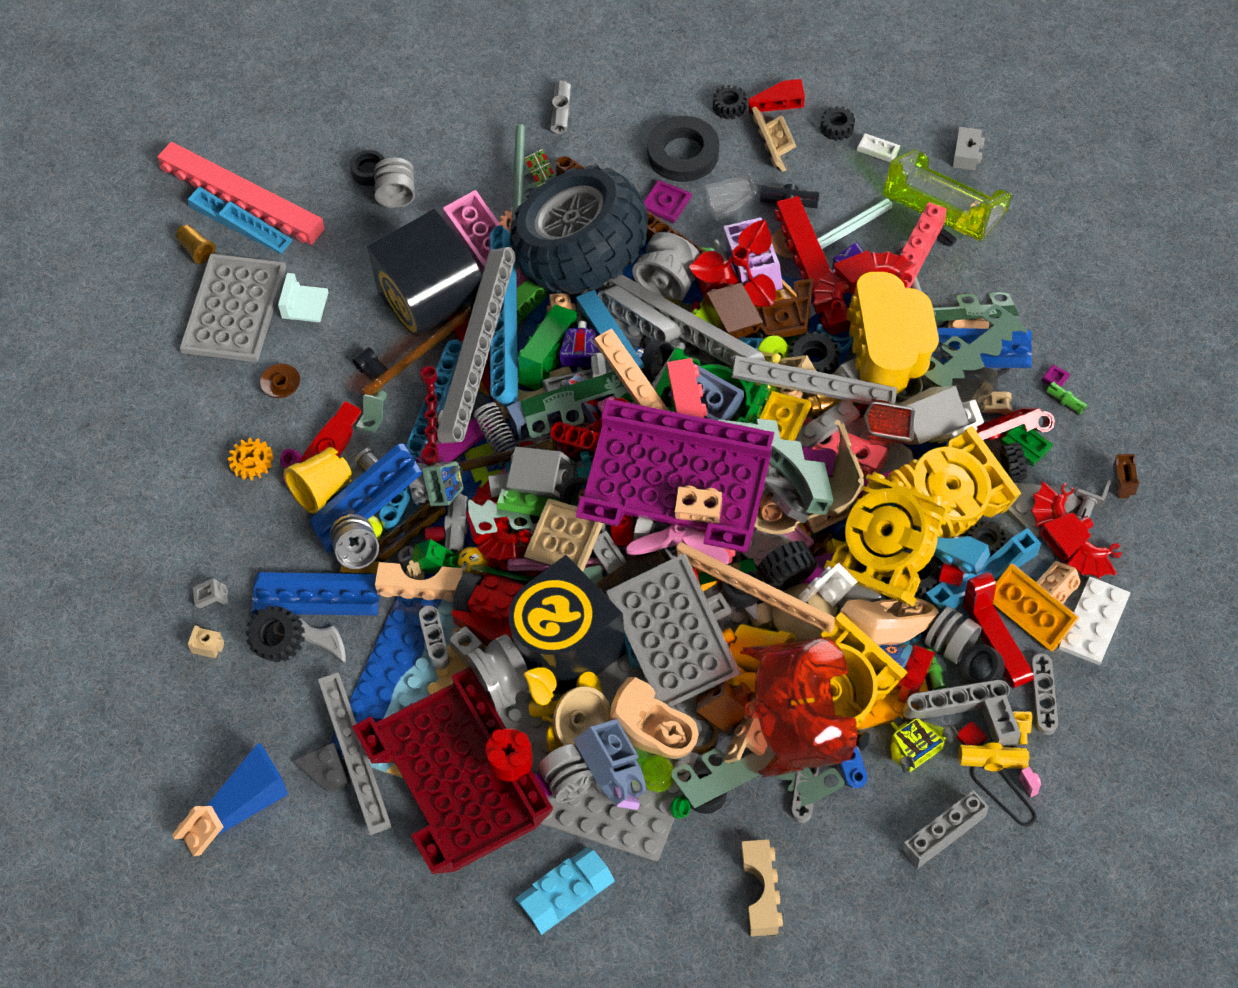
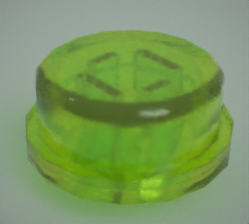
M650 756L640 766L647 790L661 792L673 784L672 772L674 766L664 756Z

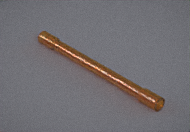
M467 306L457 313L448 323L381 376L361 389L362 394L375 395L384 385L457 327L468 321L471 317L472 309Z

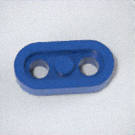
M852 744L842 745L836 752V759L843 780L850 788H861L866 784L868 776L860 751ZM849 751L852 753L851 760L847 756ZM856 773L860 776L858 781L855 779Z

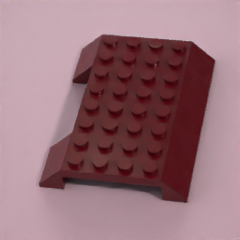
M471 666L452 675L451 685L376 723L371 716L352 726L371 764L395 763L429 826L412 834L411 837L431 874L455 872L535 830L554 810L531 769L527 774H524L515 781L500 780L490 770L486 757V744L494 731L507 728Z

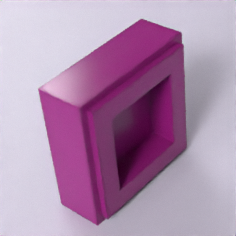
M1052 364L1042 377V382L1051 386L1052 382H1055L1062 387L1070 377V373Z

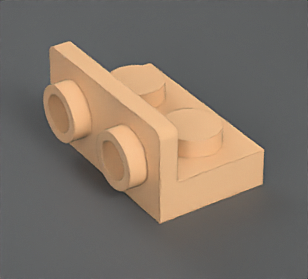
M1055 561L1039 578L1037 583L1061 603H1064L1072 592L1078 588L1081 581L1076 568Z
M196 806L189 811L188 816L177 826L172 837L174 839H184L192 855L199 856L222 830L223 825L212 806Z

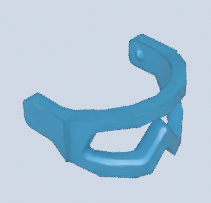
M818 324V334L824 333L826 334L825 337L830 336L833 338V341L837 342V348H839L840 353L850 348L853 343L850 330L848 337L839 338L828 334L823 330L822 324ZM838 342H848V344L841 347Z

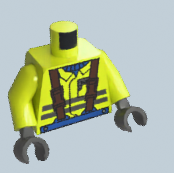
M899 716L891 723V726L897 731L894 733L892 744L890 745L892 761L902 768L903 773H906L907 770L911 772L940 752L944 746V739L948 743H952L953 739L951 736H959V734L952 725L944 728L925 721L922 722L918 718L907 724Z

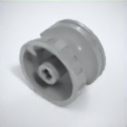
M667 232L656 233L646 246V254L640 256L633 266V276L638 284L670 302L681 301L690 289L691 283L696 279L689 265L700 256V253L691 243L678 235Z
M505 634L490 642L485 649V653L478 648L466 654L468 666H471L497 712L515 704V697L519 691L530 693L528 682L523 675L524 672L528 671V668L508 635Z

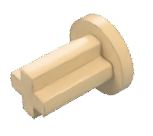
M413 560L409 561L410 565L407 566L405 575L414 580H424L425 573L420 569L419 563H414Z

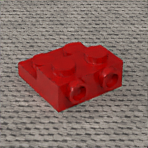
M486 573L480 586H476L468 601L469 611L479 617H488L495 623L509 625L511 602L517 592L525 585L498 575Z

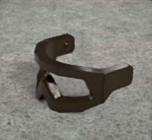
M696 713L695 718L705 721L714 734L707 744L695 746L691 751L692 753L703 755L716 749L718 727L701 714Z

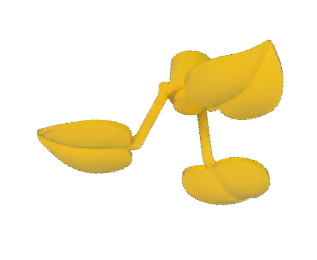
M547 668L530 669L523 673L533 698L529 703V713L532 717H542V721L553 723V719L549 716L554 713L555 705L559 701H551V698L554 696L552 692L556 688L555 676ZM584 672L578 677L577 687H592L602 693L601 682L594 673ZM553 724L547 729V744L550 753L562 747V744L556 737Z

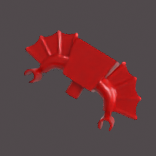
M869 250L834 263L835 273L829 269L824 277L818 279V286L812 291L815 295L813 305L817 306L832 302V313H834L836 307H840L841 313H843V295L848 291L853 295L859 278L868 272L891 273L897 276L904 286L907 287L905 280L911 283L912 275L903 272L914 267L916 262L907 260L904 254L895 255L889 251L884 253L872 252L870 254Z
M488 479L483 487L477 488L476 495L471 499L475 504L483 506L487 500L497 504L499 497L492 498ZM468 511L466 512L472 538L479 546L477 549L483 553L485 560L496 559L498 563L506 559L515 560L516 544L521 541L528 546L531 541L528 538L532 537L533 534L526 529L521 530L518 535L516 533L510 534L508 517L493 518L498 529L496 532L478 534L475 531ZM482 522L478 525L479 529L483 531L492 529V525L488 522Z
M1041 482L1040 490L1033 494L1035 502L1031 512L1035 517V527L1042 526L1038 533L1063 564L1066 563V565L1076 568L1080 575L1090 574L1098 579L1104 575L1115 576L1117 573L1108 555L1113 558H1120L1122 552L1114 553L1112 551L1113 549H1119L1120 545L1114 543L1107 549L1106 547H1096L1090 543L1088 539L1091 537L1088 529L1093 527L1092 520L1088 516L1079 520L1074 513L1067 514L1064 507L1067 497L1074 492V487L1067 493L1064 491L1067 483H1064L1060 488L1061 494L1058 495L1045 482Z

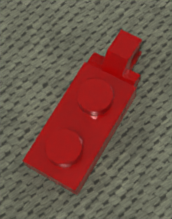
M916 645L913 646L904 668L907 674L897 685V688L901 689L898 695L899 702L905 704L911 693H919L934 659L935 652Z

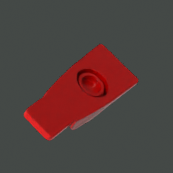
M345 401L336 415L329 420L302 455L300 463L329 447L338 451L335 455L339 458L352 437V426L361 414L360 408Z

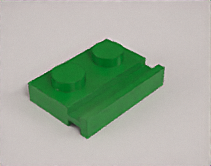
M1023 424L1012 428L1001 439L1000 443L1002 445L1020 443L1025 453V461L1032 467L1053 446L1051 442L1034 430L1025 431Z

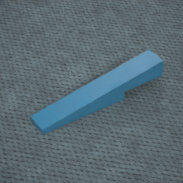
M200 186L188 198L190 208L279 254H282L292 242L290 237L231 201L226 203Z
M595 290L576 297L580 311L596 330L597 337L612 328L640 369L644 368V363Z

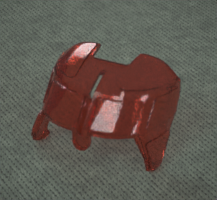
M821 636L786 644L778 643L743 647L740 654L748 655L761 661L755 678L756 700L746 704L745 713L749 719H759L766 743L775 754L769 764L764 769L758 771L759 775H762L764 778L803 771V768L807 767L819 768L841 764L843 761L850 760L858 736L856 719L854 717H838L835 714L830 680L833 677L848 674L846 659L839 646L830 637ZM809 698H814L815 700L812 703L791 705V701Z

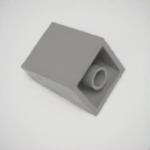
M956 386L931 387L897 404L911 407L915 410L913 440L907 442V445L922 444L969 425ZM894 407L896 418L903 431V437L909 438L911 410Z
M515 447L514 453L511 456L510 472L506 478V487L515 492L560 500L561 488L565 482L574 478L573 475L576 473L577 463L561 451Z

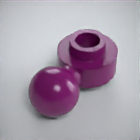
M285 449L280 455V464L283 468L301 462L300 453L294 449ZM283 473V474H282V482L286 485V482H285V479H284V473Z

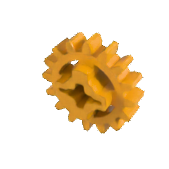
M251 438L246 443L244 440H241L240 446L234 445L235 451H229L231 456L228 457L230 469L234 471L236 477L241 475L242 480H245L247 476L250 477V480H253L256 475L260 479L262 472L268 473L267 467L272 468L271 461L274 460L272 450L265 441L261 443L259 438L255 442H252Z

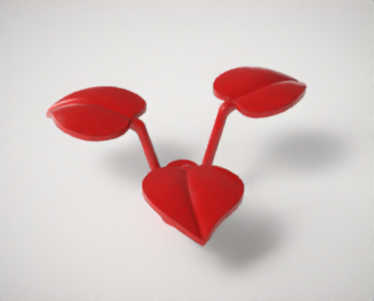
M765 219L752 223L740 233L738 238L739 246L733 249V256L729 257L725 264L724 258L720 253L707 251L689 265L691 272L698 279L706 283H717L723 280L725 277L724 268H727L731 262L740 267L744 266L751 281L746 283L744 288L753 305L770 307L775 302L776 288L772 279L764 274H760L754 279L748 264L751 251L754 254L760 255L767 252L771 247L772 237Z

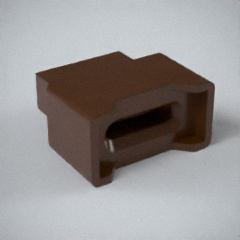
M1117 454L1113 464L1117 495L1119 499L1129 498L1130 495H1136L1139 486L1135 455Z

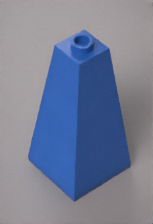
M261 743L253 748L207 804V806H212L223 825L222 830L217 835L288 795L282 777Z

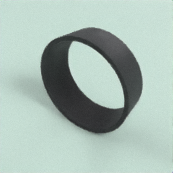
M652 342L645 347L642 353L641 360L644 363V368L640 370L649 383H653L655 380L652 373V361L658 347L662 353V367L674 351V347L669 342Z

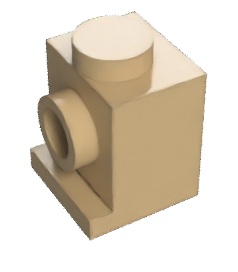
M195 625L188 646L193 654L216 658L218 652H221L223 649L224 640L220 632L201 629Z

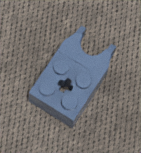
M618 719L591 726L574 739L589 771H591L600 789L611 801L620 804L628 798V793L637 798L646 792L643 772L637 762L639 756ZM632 780H636L639 783L640 790L638 792L633 789ZM616 785L621 790L620 798H617L614 794V787Z

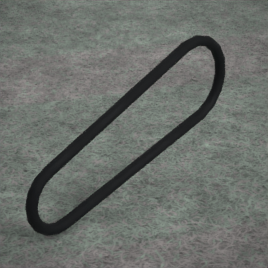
M972 766L970 772L974 782L1019 825L1031 826L1035 823L1037 818L1036 812L1001 770L997 772L1032 812L1033 820L1031 822L1023 823L1017 819L974 776L976 766Z

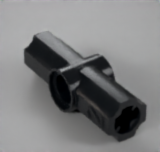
M786 184L783 187L762 185L760 202L777 204V201L799 196L803 207L817 209L820 192L801 190L794 184Z

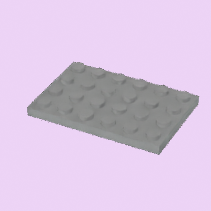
M210 254L180 346L181 353L258 362L287 268L286 263Z
M685 553L606 591L610 600L623 613L624 631L649 685L654 689L657 700L672 707L741 674Z

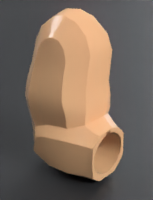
M916 598L914 607L894 599L875 602L855 599L847 601L840 610L842 614L878 646L898 645L912 639L931 627L938 615V610L934 605Z
M628 677L617 690L611 705L609 721L618 719L631 744L640 750L672 759L688 755L694 749L699 736L696 722L689 715L674 710L665 703L654 699V689L648 683L636 677Z

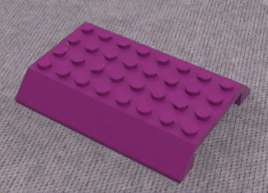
M606 399L601 418L602 429L584 497H580L576 518L619 526L624 514L670 523L706 531L704 544L747 553L752 540L765 485L775 432ZM694 486L700 490L713 488L717 489L718 492H722L719 524L676 519L675 508L678 488ZM686 499L683 501V504L691 505L694 501ZM707 502L704 506L712 508L716 504L714 502Z

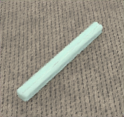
M886 198L817 238L821 248L827 247L892 209V202Z

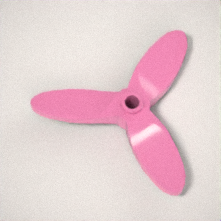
M674 524L660 532L641 537L631 542L626 548L628 554L637 555L654 552L669 546H678L682 542L725 564L729 563V555L725 548L704 544V533Z

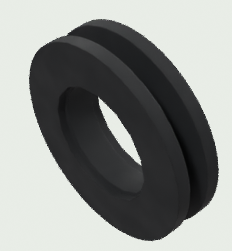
M692 116L671 117L657 124L650 132L647 141L648 160L653 170L668 180L677 182L694 181L709 174L716 166L719 159V138L715 129L702 119ZM677 138L693 139L702 146V151L697 156L685 160L669 156L664 149L670 141Z

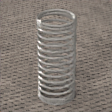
M495 402L481 406L474 413V417L477 423H479V427H481V431H483V435H485L493 454H495V451L499 453L504 449L508 451L519 447L516 439H514V435H511L512 431H509L510 427H507L508 423H505L506 420L503 419L504 416L501 415L502 412L499 411L500 408H498ZM491 406H495L494 408L488 409L481 415L477 416L482 410ZM497 433H500V434L496 435L495 437L490 438L492 435H495V434H497ZM499 463L500 467H505V464Z

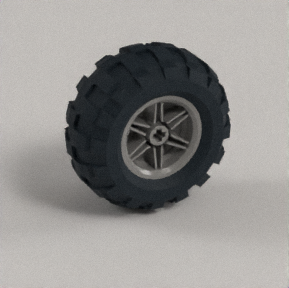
M588 165L584 169H578V167L568 169L564 174L554 175L545 180V183L539 188H534L527 195L528 199L525 203L518 206L514 213L516 218L511 222L510 227L511 248L515 253V261L523 274L531 282L545 290H549L551 293L561 294L562 292H568L569 295L580 294L585 289L590 288L594 290L602 287L604 282L611 278L616 279L624 273L623 269L627 265L634 263L639 256V249L644 247L646 242L648 214L646 205L639 192L627 178L608 167L600 169L598 165Z

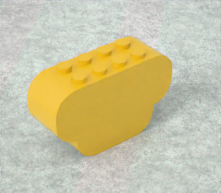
M865 273L857 282L847 310V320L851 322L850 336L854 340L852 349L853 353H856L855 367L859 369L861 381L896 387V394L906 389L909 378H918L927 372L932 352L937 348L939 337L932 303L923 292L917 289L905 288L903 282L891 273Z

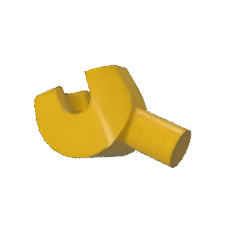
M1013 712L1021 733L1018 744L1026 745L1028 744L1027 733H1031L1032 712Z

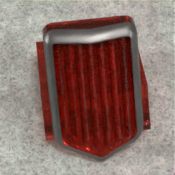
M872 399V403L864 414L870 444L887 448V451H890V445H894V443H912L914 438L915 410L911 407L890 404L888 401Z

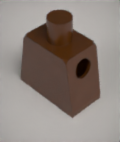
M727 681L720 683L697 697V712L726 734H729L748 711V698L746 696L751 692L750 688L744 682H741L737 687H733Z

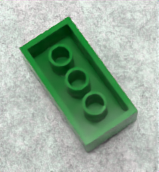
M556 304L551 311H547L544 321L537 325L534 335L528 338L525 348L521 349L518 353L519 384L534 390L543 388L542 381L549 379L550 372L556 370L561 362L560 351L566 331L569 328L576 329V311Z

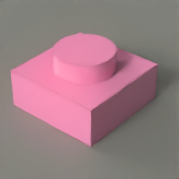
M1030 767L1021 770L1019 780L1031 798L1039 792L1040 778L1036 773L1032 772Z

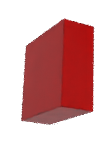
M973 721L958 732L959 736H955L963 745L980 746L988 737Z

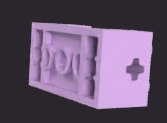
M761 217L723 226L729 257L733 256V249L739 246L738 238L740 233L752 223L762 220ZM772 244L770 249L763 254L757 255L751 251L748 264L752 277L755 279L760 274L767 275L774 282L776 290L783 289L780 264ZM737 266L740 283L744 286L746 283L751 282L744 266Z

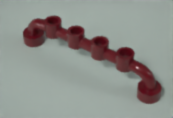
M426 366L420 371L421 379L427 386V395L424 398L427 408L425 412L427 444L421 451L423 463L433 465L439 459L436 444L438 436L437 428L435 427L438 424L437 412L435 411L438 408L434 385V382L437 380V371L432 366Z

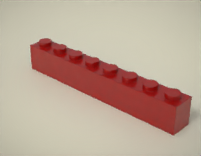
M796 196L777 201L774 216L776 221H779L781 224L782 236L787 238V247L789 252H793V261L795 266L800 269L801 280L814 278L813 290H815L818 286V279L824 277L830 269L800 197ZM812 293V300L814 303L815 295ZM843 297V313H841L840 307H836L834 313H832V302L817 306L813 305L816 314L818 313L820 316V324L830 335L850 330L851 322L847 320L848 309Z

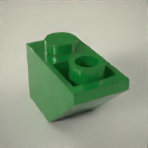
M432 539L415 545L411 560L414 563L418 562L422 571L437 574L441 567L460 568L457 564L459 556Z

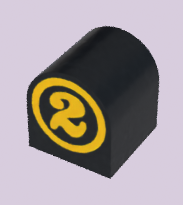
M435 208L367 246L378 294L412 335L417 337L475 303L482 279L480 270L464 243Z
M567 555L523 586L511 602L509 625L512 641L520 652L528 670L547 668L552 671L556 679V688L552 692L553 694H563L576 688L577 679L582 673L592 672L597 676L625 654L623 613Z

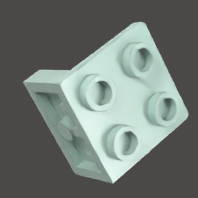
M287 273L278 303L281 317L283 319L320 322L328 296V289L300 286L295 274Z

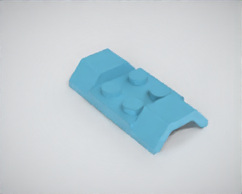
M587 846L571 859L568 858L533 883L532 887L516 897L514 901L523 908L533 921L538 932L542 935L614 883L615 880L598 854Z

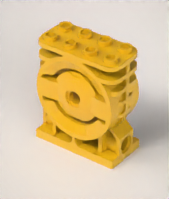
M973 426L967 428L963 434L950 440L945 447L930 450L918 460L914 459L909 464L901 466L899 470L895 469L890 472L886 478L889 481H892V479L898 480L910 489L912 486L917 487L929 496L931 493L936 494L949 503V507L952 510L950 513H946L944 517L946 524L941 525L939 529L941 532L940 538H955L975 525L982 515L993 517L998 513L1000 515L1003 514L1021 494ZM926 473H928L929 476H928V478H927V480H926V485H925V477H926ZM895 504L897 508H899L908 515L912 522V526L917 530L921 531L920 527L914 525L913 519L908 510L901 505Z
M873 472L872 475L867 474L866 479L869 482L867 487L863 486L861 490L864 494L861 499H857L848 516L845 529L847 542L837 546L832 560H827L824 569L829 566L833 569L840 563L857 581L856 585L914 607L917 600L914 595L920 583L917 572L924 568L932 558L937 546L938 537L941 535L939 529L941 525L946 524L944 517L952 509L949 507L948 502L936 494L931 493L929 496L917 487L912 486L910 489L898 480L892 479V481L885 479V476ZM894 503L906 508L913 519L914 525L920 527L921 532L913 529L912 522L906 513L899 508L886 505ZM892 527V532L885 536L886 529ZM863 537H864V540H865L866 544L869 546V548H871V549H872L873 551H875L876 553H878V554H880V555H885V556H891V555H895V556L886 557V558H885V557H878V556L872 555V554H871L870 552H868L867 549L864 547V545H863ZM905 548H907V549H909V550H912V552H911V553H907V552H904L903 550H904ZM861 563L867 567L863 573L857 572ZM887 577L891 578L889 584L882 582V578Z
M840 612L835 618L833 631L831 633L823 631L817 638V646L805 652L769 689L765 695L767 699L766 704L771 709L779 711L783 715L784 721L791 726L794 725L805 740L813 742L820 754L832 756L866 719L872 710L875 700L884 699L907 674V671ZM829 666L833 668L817 669L816 667ZM798 681L802 683V685L804 686L803 699L800 695V686L798 685ZM852 684H853L854 690H855V702H856L858 705H856V704L852 701V700H853V695H854ZM825 688H828L833 692L832 697L827 696L825 694ZM805 704L813 713H815L818 716L817 718L811 715L806 710V708L804 707ZM838 717L841 721H830L824 718Z

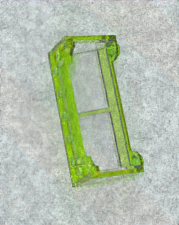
M914 149L891 160L883 196L921 214L928 202L946 208V221L944 225L975 240H983L1008 211L1012 197L1011 193L999 189L990 197L928 168L929 159L927 155L919 150Z

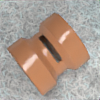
M771 493L761 497L760 509L764 520L775 522L781 518L783 511L773 502L771 498L774 494Z

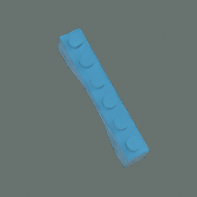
M893 503V504L886 505V506L896 507V505H895L894 503ZM892 527L886 529L885 535H889L892 532ZM970 536L961 538L938 537L933 555L940 558L945 564L958 566L964 573L978 575L989 558L990 552L987 544Z
M1028 528L1023 530L988 558L978 575L990 572L995 582H997L1011 563L1019 568L1036 557L1041 546L1040 541ZM972 573L964 574L960 587L942 582L926 592L924 600L937 608L938 617L947 607L950 606L955 609L963 603L968 579L978 575Z

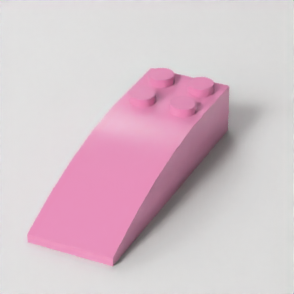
M474 190L443 207V219L464 243L478 268L483 273L490 252L491 231L500 224L478 192ZM520 268L516 269V285L518 288L526 280H529Z

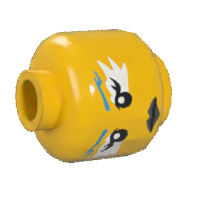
M467 547L460 552L457 564L460 568H463L464 573L471 572L484 576L485 572L471 570V567L473 565L486 566L488 559L485 560L483 553L479 552L477 548Z

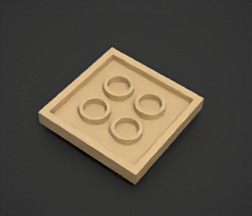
M548 499L524 557L527 560L551 566L567 555L584 571L603 523L576 518L578 507Z

